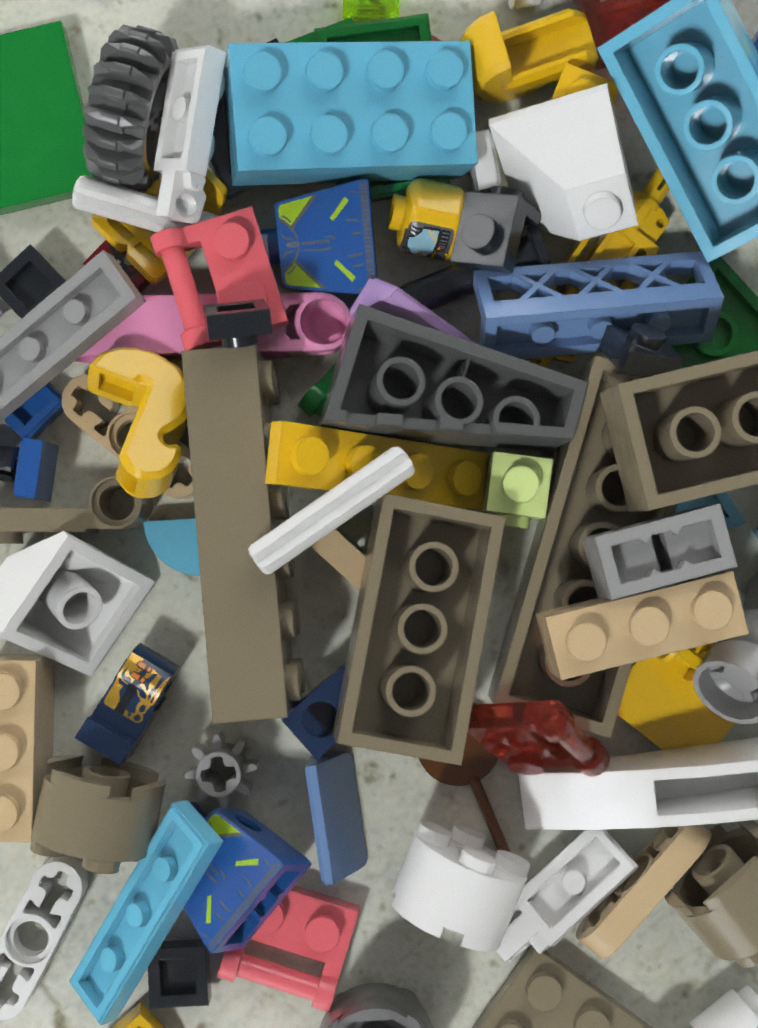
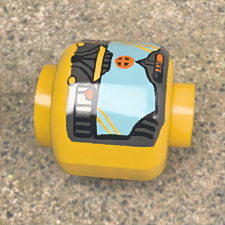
M417 178L410 182L404 196L394 194L389 208L387 229L397 231L396 240L398 248L404 253L441 261L451 259L466 195L465 191L459 186Z

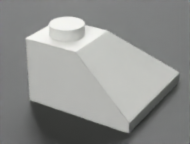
M607 83L489 119V127L508 187L523 192L525 194L524 200L541 213L537 226L539 231L581 241L638 225L633 188Z
M62 531L8 556L0 566V637L92 676L155 581L150 576Z

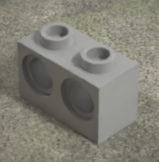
M721 504L699 506L582 538L597 596L609 600L619 599L738 567Z

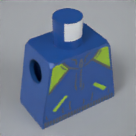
M368 179L352 181L275 203L277 228L263 229L260 232L270 264H280L283 288L360 294L369 278L378 279L370 182Z
M190 802L220 836L223 843L184 906V909L211 954L243 949L312 863L249 812L243 809L216 808L207 815L196 802Z

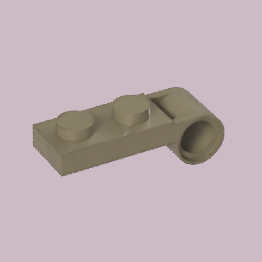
M110 476L102 479L93 487L89 496V508H0V544H23L24 532L45 533V539L65 531L81 540V533H99V530L137 529L143 525V521H148L153 510L152 498L142 499L133 497L134 508L131 514L125 519L118 520L111 513L109 503L112 495L122 487L116 476Z

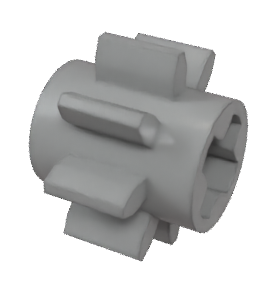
M218 731L214 735L213 747L210 750L199 743L190 750L193 756L200 760L198 766L189 768L184 773V778L189 780L197 779L201 790L198 792L196 800L200 802L207 795L219 797L222 808H227L231 801L232 792L235 789L246 796L251 793L253 786L243 776L245 773L257 770L260 762L256 759L247 760L243 749L248 739L244 737L236 745L225 743L223 732ZM218 757L223 758L225 766L235 767L227 781H222L220 772L210 771V767Z

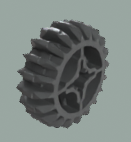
M124 24L118 30H114L108 37V43H105L101 48L100 60L93 66L94 76L91 86L87 87L89 97L87 106L84 108L86 119L82 134L85 138L83 153L86 158L88 172L93 175V178L139 192H146L153 185V182L159 179L160 172L153 169L172 52L179 49L176 40L163 35L162 32L141 25L133 27Z

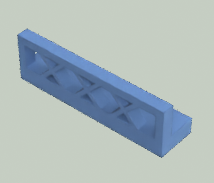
M702 251L514 267L513 274L476 270L473 276V287L481 314L479 345L519 359L603 352L599 346L607 325L631 329L634 323L647 324L664 332L667 336L666 341L670 345L712 342L724 300L715 275ZM692 273L696 283L681 285L666 277L668 275ZM627 279L640 286L637 289L622 290L609 284L611 280ZM570 284L581 291L578 294L563 295L551 288L554 285ZM512 289L523 296L520 299L494 301L491 291Z

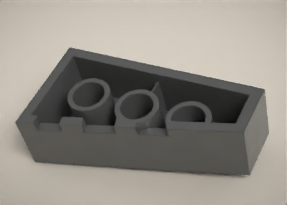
M359 304L347 326L317 426L415 442L551 452L574 439L589 382Z

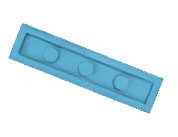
M188 800L173 802L150 841L146 858L138 861L69 980L100 1025L110 1023L118 1018L223 843L220 836Z

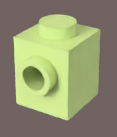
M496 451L491 453L487 459L483 507L480 512L506 517L504 527L529 529L530 520L545 519L553 459Z

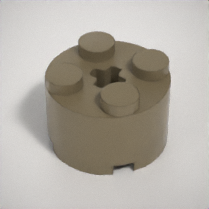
M63 755L48 759L32 829L30 850L37 855L46 857H62L67 855L83 859L82 867L85 870L99 874L118 873L121 862H138L146 858L148 846L157 829L166 786L165 779L158 781L159 773L147 767L126 761L119 765L111 759L102 757L101 765H86L84 767H81L84 755Z
M754 820L738 821L737 823L741 828L726 832L721 825L709 829L711 831V839L708 846L673 886V889L665 895L667 903L716 957L729 961L735 960L742 968H751L758 964V824Z

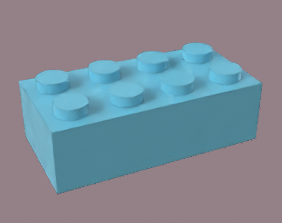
M670 0L598 47L597 50L707 263L758 238V52L732 0Z
M470 41L228 43L223 73L225 78L232 186L340 183L368 179L369 182L444 177L459 179L478 164Z

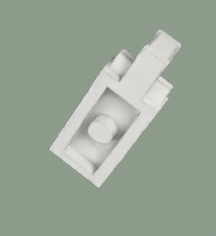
M210 45L176 49L172 52L153 169L162 174L155 216L185 224L199 222L207 196L203 191L206 183L204 176H206L208 163L214 153L215 140L213 131L217 107L225 88L223 70L226 52Z
M605 829L583 831L524 886L511 918L512 923L508 926L501 945L496 950L505 962L509 961L511 963L530 945L539 954H542L550 946L554 947L633 874L639 866Z

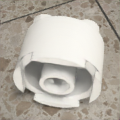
M420 820L393 886L391 897L394 898L391 904L394 910L403 918L433 936L441 939L444 929L464 934L460 944L462 947L483 952L496 951L501 945L524 888L530 863L514 853L505 850L495 852L484 846L486 836L468 826L454 824L452 832L438 824Z

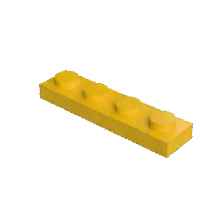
M272 421L265 484L328 492L390 448L399 446L411 459L415 472L411 477L386 494L461 509L482 510L488 453L288 421Z

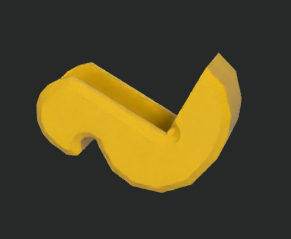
M570 8L502 32L495 12L491 11L470 24L460 40L470 41L473 93L479 100L484 102L502 103L531 94L553 81L558 84L566 63L591 72L599 61L585 13Z
M119 347L102 352L89 365L86 388L93 394L120 404L139 407L118 459L120 463L115 476L121 487L133 497L142 499L156 497L170 487L182 455L181 447L176 443L179 442L187 427L183 372L177 365L160 355L137 347Z

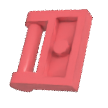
M252 206L189 226L164 229L150 237L155 256L162 257L183 323L185 332L181 333L180 337L185 351L210 349L221 345V340L209 341L203 307L185 253L199 247L203 248L219 303L264 299L270 308L272 329L289 324Z
M294 885L250 940L323 962L320 977L243 953L245 946L243 949L224 952L217 977L230 982H234L235 977H239L311 1000L313 1008L329 1012L358 918L360 905Z

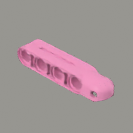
M324 292L280 293L289 324L272 329L273 334L258 335L259 342L256 344L264 359L336 353L341 349L347 326L351 320L350 310L335 295ZM199 294L202 307L203 305L220 304L217 294ZM174 295L142 296L146 301L142 306L74 362L91 364L100 353L119 347H137L154 352L170 362H182L181 351L185 350L180 334L185 332Z

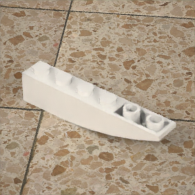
M758 737L517 770L525 830L658 828L758 820Z

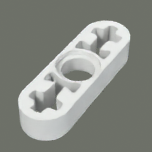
M67 855L51 857L36 870L0 938V982L11 971L14 963L24 967L12 985L14 993L8 1000L0 997V1020L11 1019L18 1015L33 997L87 892L89 874L82 867V862L76 857ZM60 871L68 875L66 886L73 891L66 890L56 900L52 909L42 906L48 899L54 883L48 878L55 877ZM34 921L45 928L48 934V943L44 949L33 951L22 945L18 936L19 927L22 923Z

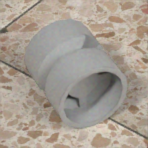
M758 609L743 610L749 634L718 641L707 652L693 676L694 690L702 703L713 713L725 720L742 725L758 723Z

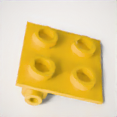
M710 643L634 662L631 666L618 716L662 750L721 742L735 722L727 721L713 713L702 703L694 690L693 684L696 668L714 644Z

